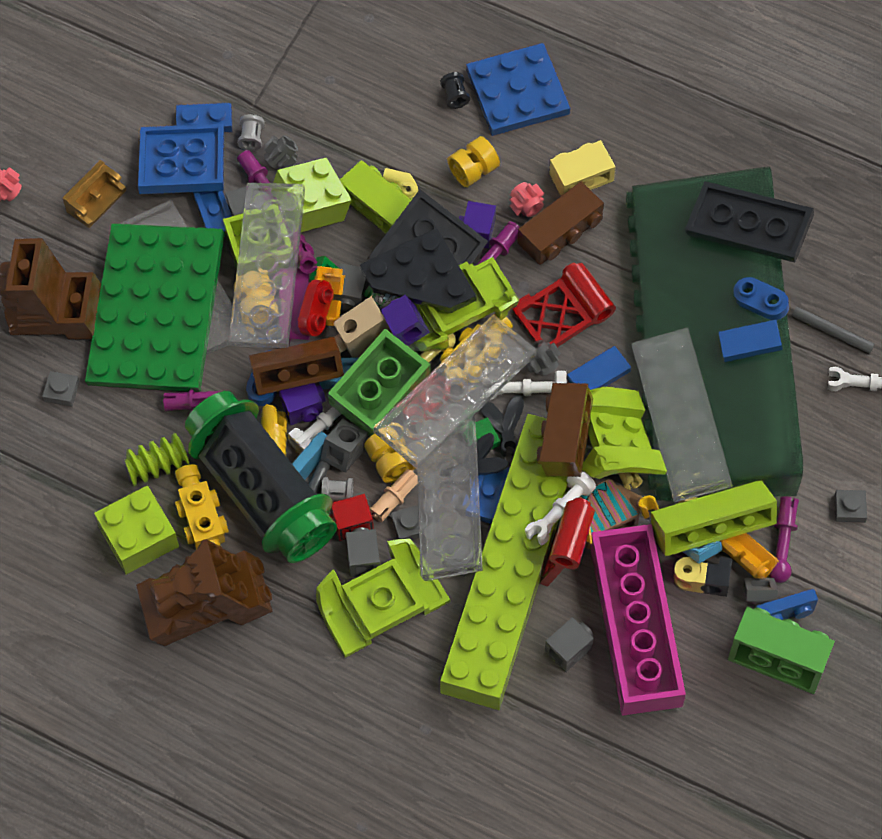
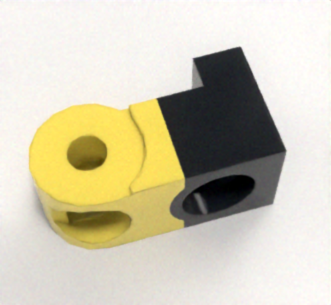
M683 557L676 562L674 567V583L678 588L685 591L727 597L732 559L720 557L718 565L703 562L699 564L690 557Z

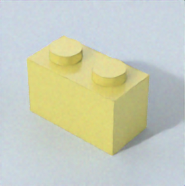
M600 140L593 144L586 143L577 150L569 153H560L553 159H550L549 175L562 196L581 181L590 190L613 182L615 165Z

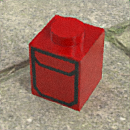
M365 494L333 502L329 516L337 525L336 531L339 541L346 540V532H352L356 528L374 529L373 518Z

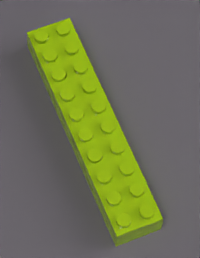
M527 414L440 680L441 694L500 710L559 520L552 526L549 540L544 545L539 544L538 534H535L530 540L527 539L525 528L528 524L543 519L553 508V503L558 498H563L569 490L567 476H546L541 464L537 462V449L543 443L541 426L543 420L547 419L532 414Z

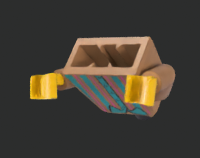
M611 479L596 484V489L589 496L581 495L579 498L589 501L595 510L585 544L587 549H590V545L593 544L592 532L638 526L639 512L642 513L644 519L649 518V510L659 509L656 498L651 495L642 497L624 488L622 485H616Z

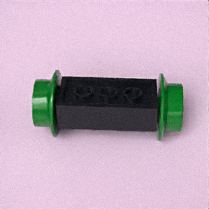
M230 391L213 394L197 405L186 419L185 429L192 437L188 446L189 454L195 459H201L261 536L263 539L262 548L265 552H281L290 563L301 562L322 549L336 532L337 525L329 516L333 505L331 497L327 494H315L256 419L259 408L254 401H239Z

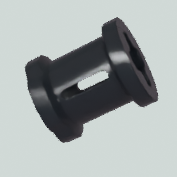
M459 72L448 73L440 80V85L445 89L447 95L446 104L451 109L462 108L470 102V95L465 91L463 85L464 76Z

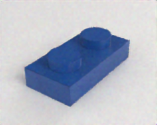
M231 103L176 105V126L224 124V132H232Z
M223 191L193 192L205 228L223 229L224 237H226L223 219L232 217Z
M509 467L499 473L478 475L466 511V517L492 524L510 469Z
M813 588L757 605L756 608L764 609L771 616L780 620L794 616L796 619H801L813 613L818 597Z

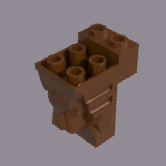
M43 238L15 239L11 261L0 264V296H2L1 301L6 308L4 314L10 335L65 334L69 340L92 339L101 290V283L94 272H65Z
M205 539L201 541V544L191 556L185 558L183 565L176 564L170 572L164 573L159 578H148L137 584L150 640L167 646L226 619L242 626L273 612L270 603L272 594L264 582L262 574L265 573V569L260 558L245 550L232 554L221 546Z

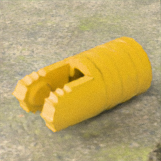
M266 404L262 408L261 425L286 456L287 415L283 411H276L275 406Z

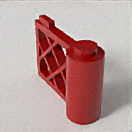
M583 263L569 264L563 269V275L559 280L532 297L528 293L519 299L520 301L513 309V313L535 342L541 340L542 328L558 330L557 336L549 343H555L559 347L589 326L604 322L615 312L616 306ZM560 290L565 296L563 306L548 304L549 296ZM531 307L542 309L539 321L528 320L523 312ZM546 310L562 312L559 324L544 322ZM566 312L578 314L583 320L575 326L563 325Z
M574 498L566 502L559 527L554 534L540 584L548 587L564 568L576 569L579 567L595 513L589 501L582 498Z

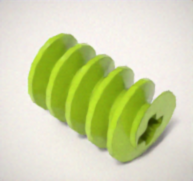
M176 433L171 435V443L165 437H161L160 447L154 441H150L149 451L142 445H138V455H135L131 449H127L126 459H124L134 487L137 486L138 476L147 483L148 473L150 472L158 479L159 469L161 468L169 475L172 464L176 469L182 467V461L189 465L183 443Z

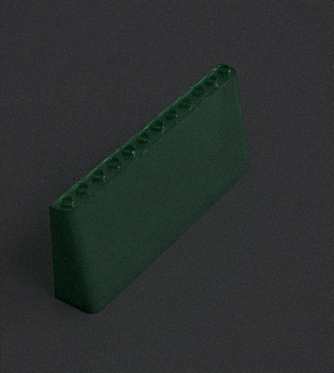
M759 167L633 185L631 191L626 192V207L632 208V216H628V232L634 233V240H630V257L636 258V265H632V282L638 283V290H634V307L640 308V315H636V332L642 333V341H638V358H644V366L640 367V383L646 384V393H642V402L645 410H648V419H644V429L646 435L650 436L651 449L660 450L667 469L665 475L648 474L649 490H654L656 501L676 500L679 492L700 498L755 481H763L774 497L797 496L803 477V455L787 314L777 320L783 348L780 351L724 362L718 333L720 331L772 321L739 306L735 300L734 286L742 278L752 277L785 293L781 259L688 236L685 232L686 225L704 181L774 198L771 167ZM746 288L744 292L748 293L751 292L753 289ZM773 299L769 304H776L778 300Z

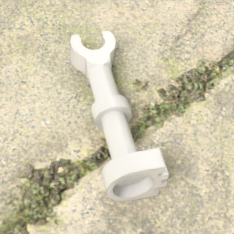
M839 367L829 368V376L839 378L838 381H828V390L839 391L849 386L870 388V391H877V388L882 389V377H878V374L871 373V376L850 375Z
M556 371L555 381L531 382V379H523V382H503L493 376L486 375L482 377L483 385H491L493 388L482 390V399L492 400L503 393H523L524 396H531V393H551L553 383H567V372Z
M332 407L326 413H320L316 417L317 421L304 432L294 428L288 434L290 444L301 454L319 432L324 429L329 430L334 425L333 421L341 413Z
M582 472L581 477H568V487L571 489L563 498H558L553 503V508L543 519H539L526 526L525 533L527 539L530 540L535 534H538L539 544L544 545L547 543L552 526L563 515L566 502L579 498L581 495L589 496L596 489L594 480L584 472Z

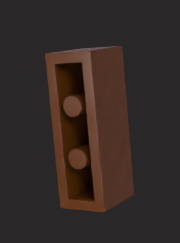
M581 181L518 229L517 243L539 265L547 260L551 261L559 255L563 247L567 244H574L584 231L589 227H596L602 221L604 202Z
M335 337L249 355L258 395L343 377L344 375L340 351Z
M553 383L551 394H548L546 397L547 420L542 422L541 434L543 443L537 449V462L541 464L546 476L581 477L593 405V396L588 384Z

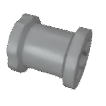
M248 114L240 118L242 132L237 143L241 149L256 151L262 148L260 134L265 123L262 117Z
M323 477L321 494L329 495L332 501L353 497V478H348L347 481H336Z

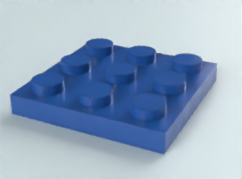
M544 43L466 64L467 74L492 136L570 114L569 103Z
M224 124L140 127L139 194L224 191Z

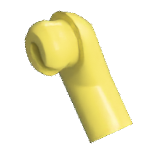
M385 168L383 178L388 182H394L400 187L404 195L408 198H413L418 192V186L412 175L407 172Z

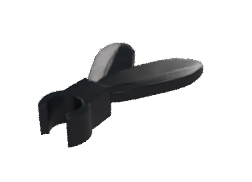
M516 395L510 400L504 416L493 403L485 400L480 402V410L483 417H488L494 429L501 434V454L503 457H506V447L512 446L516 451L518 445L513 431L520 420L524 408V400L521 395Z
M492 433L485 434L476 442L463 465L459 464L452 469L442 472L440 476L446 481L449 477L454 476L453 480L445 485L449 490L456 489L461 482L469 478V475L495 474L508 467V462L500 457L486 458L494 444V435Z

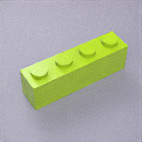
M362 160L340 179L352 199L350 205L384 233L388 232L412 200V198L409 199L402 193L397 184L388 182L383 178L376 167L369 166Z
M759 480L651 511L654 538L664 555L669 556L777 524V500L763 481Z

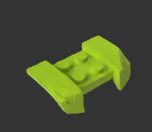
M493 257L476 266L473 264L469 265L468 262L459 265L476 294L477 301L453 313L440 311L439 307L427 304L423 306L415 304L430 332L414 342L421 352L429 351L430 349L442 350L449 348L448 335L493 312L501 321L508 315V311L519 303V298Z
M600 387L590 390L593 396V405L588 435L593 449L583 462L582 470L592 478L597 479L626 472L665 475L667 469L660 450L651 449L641 421L645 408L639 391L614 387Z
M411 539L387 541L391 560L344 585H341L333 569L317 586L316 602L327 628L345 658L372 644V638L423 612L424 615H427L451 602L426 559Z

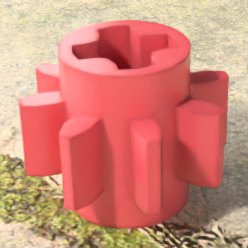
M10 167L7 170L0 169V201L2 199L4 201H12L22 187L18 183L20 175Z
M523 182L511 191L510 196L512 198L510 201L512 204L510 207L517 216L522 213L524 216L532 217L543 208L544 204L542 201L544 199L542 196L544 192L537 184L532 186L530 183Z

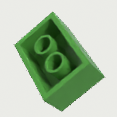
M384 329L328 392L329 404L356 426L367 431V435L371 437L387 426L431 375L430 363L387 329Z
M746 607L734 637L728 661L815 694L835 641L829 639L828 635L823 632H811L803 629L792 620L775 618L764 609Z

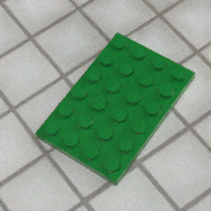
M132 224L111 225L94 336L92 337L85 378L88 386L188 392L190 389H193L194 392L201 391L224 241L223 229Z

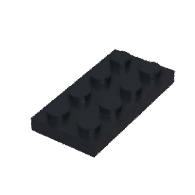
M704 181L686 225L685 232L688 236L795 263L812 222L814 208Z

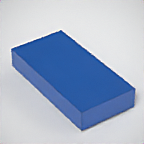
M777 320L718 332L724 362L783 350Z
M613 346L568 373L567 380L570 383L588 384L590 390L606 387L630 373L631 366L618 349Z

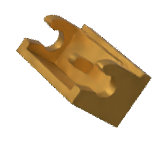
M99 160L63 197L66 212L90 228L127 191L126 186L120 182L122 177L105 165L103 161Z

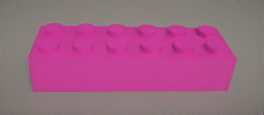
M652 524L592 532L593 544L590 545L622 716L683 707L686 693Z

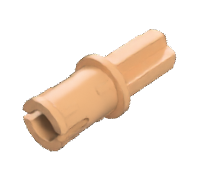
M406 470L391 487L387 486L384 489L385 493L370 507L371 514L374 512L372 516L379 522H383L398 504L402 505L404 503L403 499L419 483V477L413 471Z

